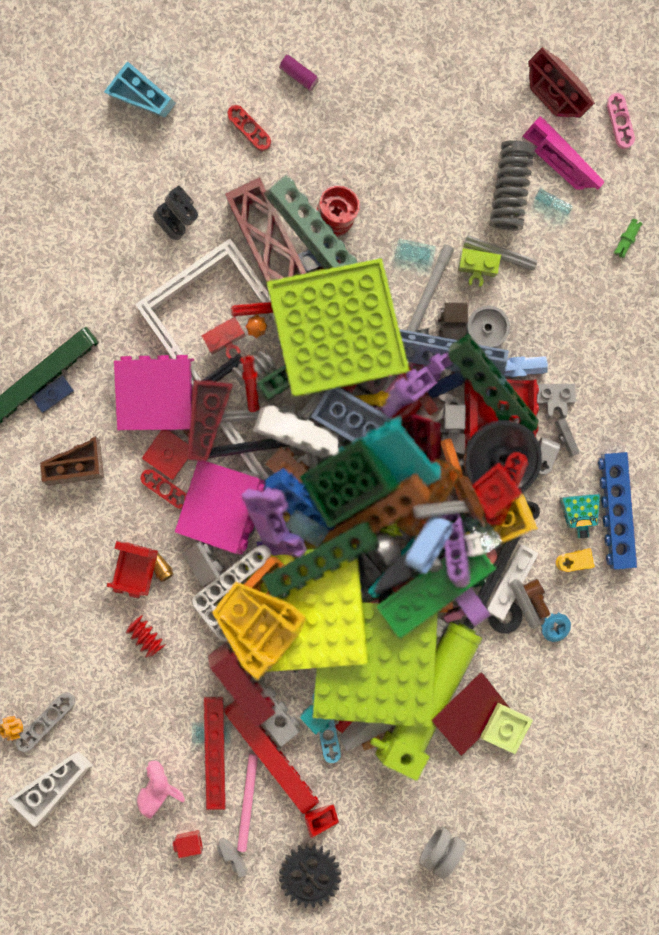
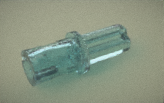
M542 188L539 189L535 197L536 200L549 206V209L552 207L565 215H568L572 210V205L557 198L558 195L550 194Z

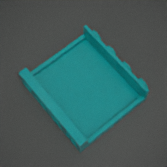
M400 417L387 421L382 427L377 430H371L367 436L362 438L390 469L398 484L415 473L426 486L440 479L441 467L437 462L431 464L401 428Z

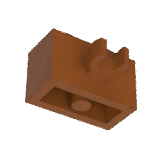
M280 447L265 464L274 473L285 469L300 483L302 481L299 476L306 473L309 469L302 460L298 463L293 458L295 454L287 447L285 449Z

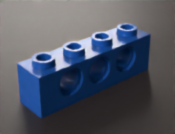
M281 469L266 479L265 490L270 488L282 492L288 506L286 511L315 535L320 536L335 527L334 525L328 528L305 486L285 469Z

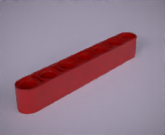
M235 700L226 706L224 713L300 812L305 814L319 803L317 796H313V791L305 781L300 779L301 776L296 769L288 764L289 760L281 750L278 751V746L269 735L265 734V729L261 725L256 727Z

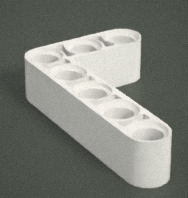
M265 545L256 547L193 597V606L222 641H228L212 612L221 602L219 599L231 589L235 582H242L271 557V551ZM257 552L262 554L263 560L258 558ZM243 563L249 567V571L244 569ZM229 574L234 577L235 582L230 580ZM215 585L220 588L221 592H218L215 589ZM201 596L206 599L207 603L202 601Z

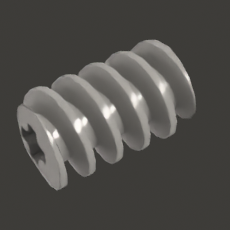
M266 350L265 354L261 351L258 352L259 358L255 355L252 356L254 358L255 372H257V376L260 379H263L262 372H265L267 375L270 374L269 368L274 371L276 370L274 361ZM240 363L238 365L239 370L232 368V372L242 386L245 382L242 380L243 367Z

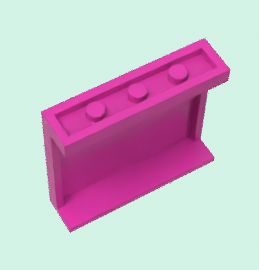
M150 355L139 356V359L132 360V356H120V360H115L117 430L190 429L192 408L191 361H194V358H188V355H176V359H169V355H157V359H151Z
M198 461L175 533L235 554L243 555V552L248 547V537L254 529V523L241 495L248 488L264 492L266 480L208 461Z

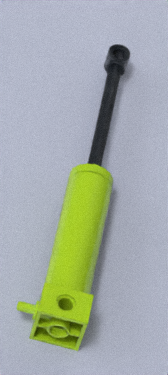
M527 501L532 516L536 520L539 517L540 508L536 503ZM520 537L504 543L493 564L496 570L487 576L477 596L484 606L488 602ZM466 617L463 624L459 623L457 625L450 621L436 647L432 719L452 700L479 647L478 645H480L483 639L476 635V631L473 630L474 625L468 617ZM431 722V727L396 725L393 733L387 730L382 741L374 737L371 739L370 744L377 747L375 755L383 765L418 781L430 757L425 750L437 727L433 722Z

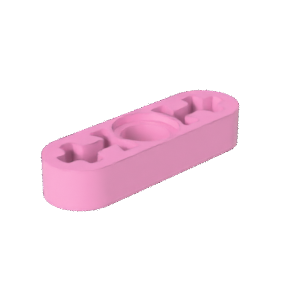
M614 93L607 100V109L616 144L621 149H628L634 143L635 136L625 98L620 93ZM615 98L616 101H620V104L618 105V110L621 111L617 112L616 114L613 113L617 111L616 105H612V102ZM617 117L625 119L626 123L624 126L616 124L615 120ZM628 128V130L624 132L625 137L630 138L627 144L625 143V141H621V139L624 136L622 130Z

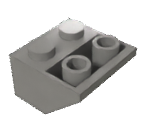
M200 542L182 553L201 586L221 576L224 569L220 560H215L212 553H214L211 545Z

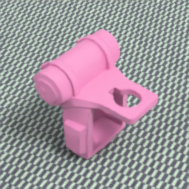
M158 761L149 762L146 768L149 782L139 792L137 807L144 816L151 819L168 795L181 802H184L185 799L182 792L168 784L163 766Z

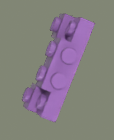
M448 352L441 356L439 353L429 359L430 363L419 371L413 369L405 375L406 379L401 378L394 383L393 389L389 391V398L386 399L387 404L382 407L387 417L394 415L400 408L415 401L437 383L436 381L440 379L444 368L453 364L448 357Z
M248 488L241 495L263 545L270 549L271 555L284 554L299 558L307 551L303 538L298 534L290 533L284 521L282 513L288 506L282 492L267 488L264 492Z

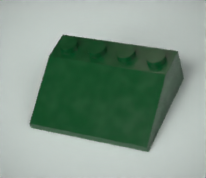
M359 438L299 476L328 528L344 521L400 487L390 469L362 438Z

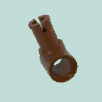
M535 579L523 585L539 617L542 619L549 616L551 613L544 601L543 595L545 591L539 580Z

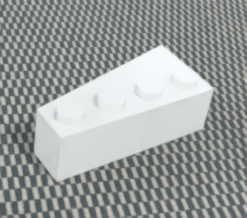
M77 752L10 797L7 801L35 827L49 816L92 767V764L80 752Z

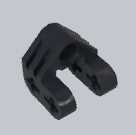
M179 185L168 193L165 197V202L155 210L153 217L171 239L180 240L186 233L184 224L192 225L198 218V212L193 206L194 201Z

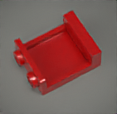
M116 541L114 549H118L120 552L113 582L107 583L106 587L113 588L112 592L124 594V592H128L129 596L133 598L148 596L158 550L128 542Z

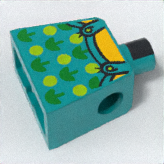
M599 494L560 497L567 527H577L578 538H589L588 526L598 525Z

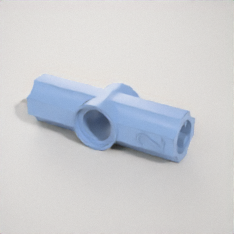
M546 356L508 358L504 377L510 376V378H515L516 376L525 377L530 374L547 373L548 363Z

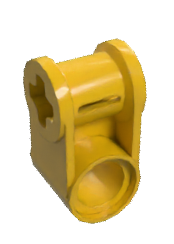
M591 548L562 554L555 561L556 567L560 571L565 572L595 567ZM565 560L570 562V564H567V567L562 565V562H565Z

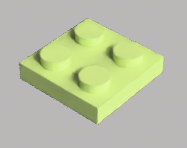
M498 703L481 738L516 754L533 720Z

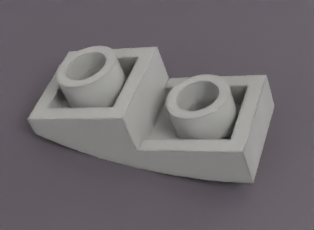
M221 838L217 846L220 857H224L225 862L233 859L231 861L234 873H238L239 878L247 875L248 869L237 849L227 839Z

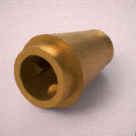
M158 552L154 573L156 579L164 582L171 578L174 573L172 572L173 568Z

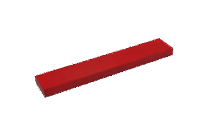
M204 697L206 810H225L224 697Z

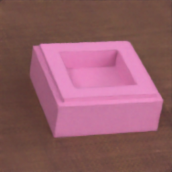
M457 605L453 606V609H450L443 617L446 622H452L461 619L465 613Z

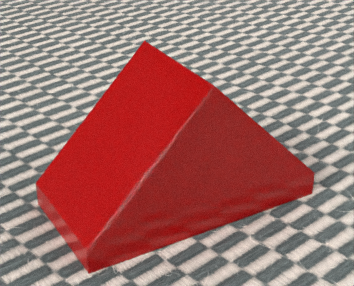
M334 804L305 813V822L310 838L339 823Z

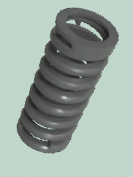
M509 140L501 143V149L503 150L499 154L501 160L498 162V168L500 170L496 174L498 180L495 182V188L497 190L493 194L495 200L492 202V208L494 210L490 213L489 225L498 229L516 231L523 229L524 219H514L513 217H523L526 212L523 209L501 207L500 205L505 204L514 207H524L527 205L526 200L515 197L528 196V190L518 187L530 185L528 179L521 177H529L532 174L530 169L523 167L533 165V160L531 159H533L535 154V146L524 141ZM506 164H511L519 167H507ZM509 174L518 177H506L504 175ZM508 184L517 187H504L503 185ZM507 194L515 197H503L501 195ZM504 214L510 216V218H502L498 215Z

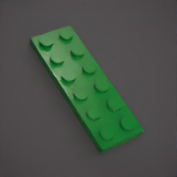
M485 553L467 556L470 582L466 587L458 588L453 584L448 573L447 556L440 560L442 564L440 570L431 572L429 569L426 573L420 574L376 606L398 638L402 639L496 570ZM461 555L455 556L454 560L459 559Z

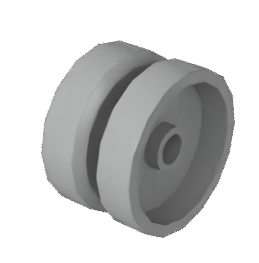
M487 305L478 308L470 315L466 324V334L469 333L478 345L497 348L506 340L510 330L507 315L496 306ZM488 325L490 331H486L484 327Z
M440 827L424 847L419 863L426 869L434 867V874L441 879H445L459 863L466 843L458 837L451 838V832L444 827Z

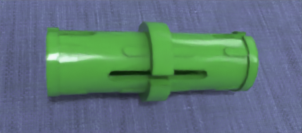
M631 219L625 233H622L620 237L621 241L613 252L615 255L619 254V257L625 258L631 244L636 241L635 237L643 225L642 222L639 221L637 223V219Z

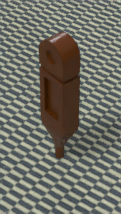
M462 476L456 481L457 488L469 513L484 527V510L469 478Z

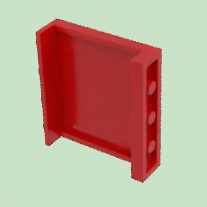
M468 378L464 382L465 449L468 441L479 428L490 422L498 421L495 411L485 404L484 398L480 393L475 392ZM537 379L507 380L536 416L539 411L537 404V395L539 393ZM488 387L491 390H496L495 387ZM501 401V402H500V403H502V404H508V403L505 402V401ZM538 429L532 432L535 435V437L538 433Z

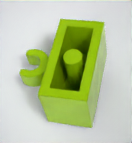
M463 248L460 253L458 271L472 273L473 275L469 278L468 284L471 286L473 279H478L479 287H481L484 282L481 275L496 277L498 274L501 255Z

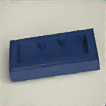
M62 375L32 396V399L41 412L44 413L72 394L74 389Z

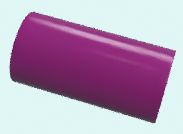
M286 54L280 63L279 69L309 91L319 81L316 74L290 55Z

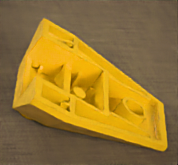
M238 582L234 583L212 612L242 666L256 679L262 677L281 659L301 633L306 617L293 605Z

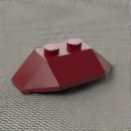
M541 47L528 61L530 90L555 117L581 118L595 104L589 90L560 58L544 47Z
M415 414L400 421L401 428L431 464L438 463L441 456V423Z

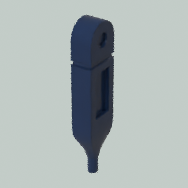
M460 372L453 373L437 381L434 386L425 392V395L430 399L436 398L461 386L466 378Z

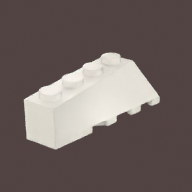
M272 406L260 410L253 432L324 459L338 452V435L333 434L331 429L315 427V423L311 421H300L296 419L297 416L290 413L282 414L278 412L279 409Z

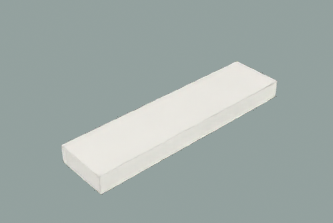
M522 544L520 545L487 607L490 615L501 621L504 620L515 599L510 582L517 579L521 580L523 584L538 555L537 552Z

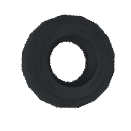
M515 602L512 603L509 609L512 613V619L509 623H500L498 618L492 615L488 617L489 624L495 631L509 634L520 626L522 612Z

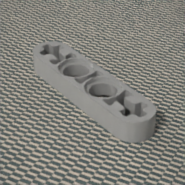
M69 692L62 693L20 735V738L16 740L18 750L21 752L31 750L74 706L75 697ZM62 697H68L70 699V706L66 704L60 710L57 706L63 702ZM49 710L57 712L58 717L56 720L48 718ZM35 724L43 725L44 732L42 734L35 732ZM32 735L33 738L28 742L29 746L23 747L21 739L25 740Z

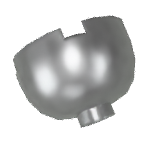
M377 533L375 535L379 543L375 545L376 549L368 554L374 563L378 562L381 565L378 568L385 573L401 558L400 548L402 546L396 537L393 538L386 533Z

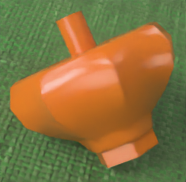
M254 315L248 318L245 327L248 335L257 339L261 335H265L268 325L264 317Z

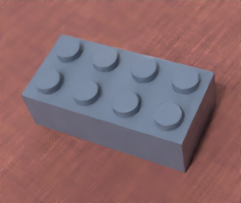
M340 388L327 390L311 416L352 442L367 436L373 429H379L387 421L393 420Z

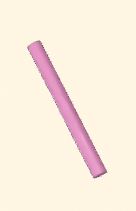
M249 754L237 845V851L240 852L247 850L258 756L256 754Z

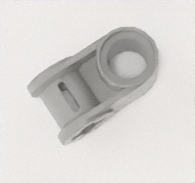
M541 437L539 444L542 451V465L545 469H540L539 475H545L552 470L560 444Z

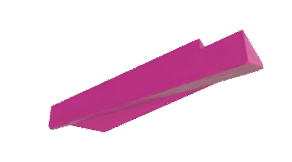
M541 116L524 133L523 137L537 146L535 153L576 190H583L584 188L600 189L604 184V180Z

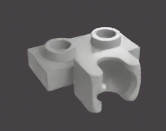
M538 384L537 404L546 405V418L550 419L553 415V410H557L560 413V418L565 419L568 414L567 404L576 403L575 384Z

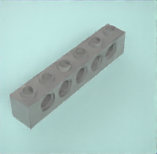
M252 676L255 681L261 684L264 694L270 696L276 704L274 706L276 714L263 722V724L282 747L300 732V723L294 716L290 717L287 713L289 709L283 701L279 702L275 698L276 692L271 686L267 687L263 682L265 678L263 676L259 679ZM283 717L286 723L282 726L277 725L275 719Z

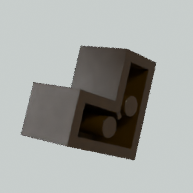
M468 302L443 304L442 308L438 311V322H441V330H438V337L459 340L466 335Z

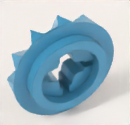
M559 612L557 614L551 613V616L545 618L544 624L541 625V633L548 641H561L569 634L571 622L564 614ZM555 622L558 624L557 632L553 629Z

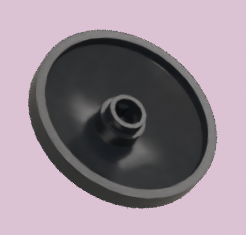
M509 420L490 422L479 428L467 443L464 453L466 475L470 482L474 484L498 463L505 467L508 457L512 453L517 452L526 456L528 461L518 487L521 493H523L535 482L542 465L540 444L528 428L517 422ZM515 459L514 463L520 465L521 461ZM513 469L510 470V471H512V472H514V473H516V474H517V472H518V471L513 470Z

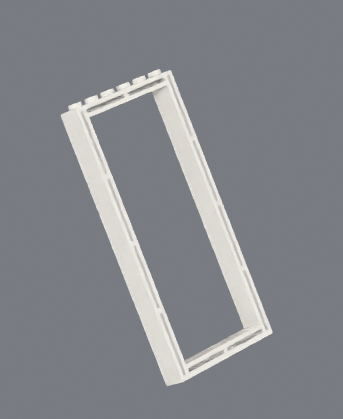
M231 239L222 243L135 304L173 359H176V355L184 354L153 310L230 257L261 303L271 302L269 293ZM269 313L275 321L274 313ZM191 365V377L193 386L194 380H202ZM232 422L220 423L221 428L233 444L245 443ZM335 433L338 435V449L345 445L344 440L347 438L339 433ZM253 452L240 454L254 474L260 475L262 480L269 478V475ZM307 454L297 460L298 463L302 460L309 467ZM318 456L320 461L324 460V458Z

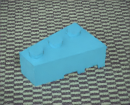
M128 61L104 91V93L113 98L164 118L176 104L173 99Z

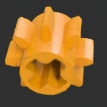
M15 716L2 719L3 724H0L1 737L7 738L8 741L20 738L19 733L23 732L21 720L19 718L15 719Z

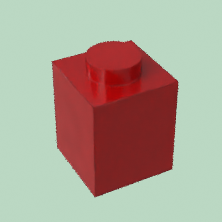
M200 830L177 834L175 841H173V849L175 853H178V858L202 854L203 845Z

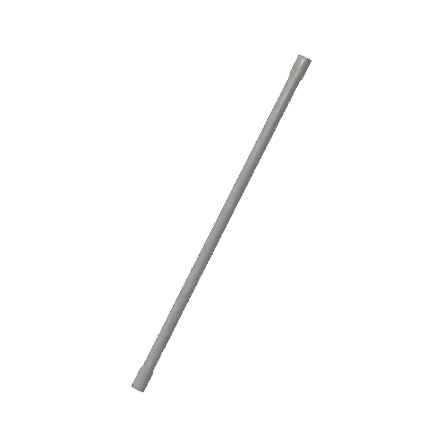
M444 244L437 259V264L407 328L408 331L417 332L442 273L452 256L453 247ZM397 375L388 377L389 379L382 391H386Z

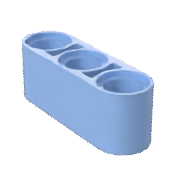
M432 516L408 553L406 564L422 573H426L450 536L453 524L438 516Z

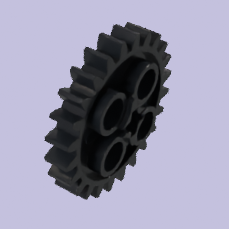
M306 843L305 849L298 845V852L291 849L292 856L285 855L287 862L282 861L281 866L284 868L279 870V874L283 875L279 877V882H284L281 885V889H287L285 896L291 894L290 902L297 899V906L304 902L305 908H307L308 903H311L313 908H315V903L317 902L322 906V900L329 903V895L335 897L334 890H339V885L336 883L341 882V878L338 877L341 875V870L337 869L340 866L339 862H334L336 856L329 857L330 850L323 852V845L319 850L316 849V843L313 844L312 848H309L308 843ZM309 859H315L317 861V864L311 866L307 863V861ZM300 862H302L305 865L306 870L302 865L299 864ZM298 870L302 875L294 877L292 872ZM307 872H308L310 875L314 874V878H313V879H312L311 877H308V878H307ZM325 874L329 878L326 881H321L319 876ZM305 886H311L313 888V891L307 893L303 890V888Z

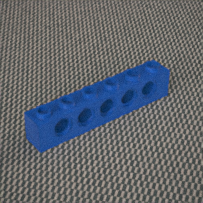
M628 452L601 454V458L598 459L599 470H602L600 488L604 489L601 504L602 508H605L606 513L603 516V525L607 527V535L604 536V541L609 549V554H606L607 565H610V569L637 568ZM612 467L617 469V476L615 478L611 477L609 473ZM614 486L619 489V494L616 497L611 494V489ZM616 505L621 509L618 516L613 514V508ZM617 525L622 527L620 535H616L614 532ZM619 544H622L624 547V551L621 554L616 552V547Z

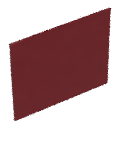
M481 671L432 719V722L462 756L481 738L497 704L500 703L508 708L510 707Z

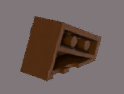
M95 436L81 445L78 444L64 453H59L41 462L42 482L49 486L104 478L100 440Z

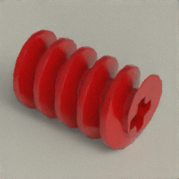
M141 615L128 626L125 633H133L130 639H138L135 645H143L140 651L147 650L145 658L156 654L166 644L160 645L163 639H155L158 633H150L153 627L146 628L145 626L148 621L141 622L143 617Z

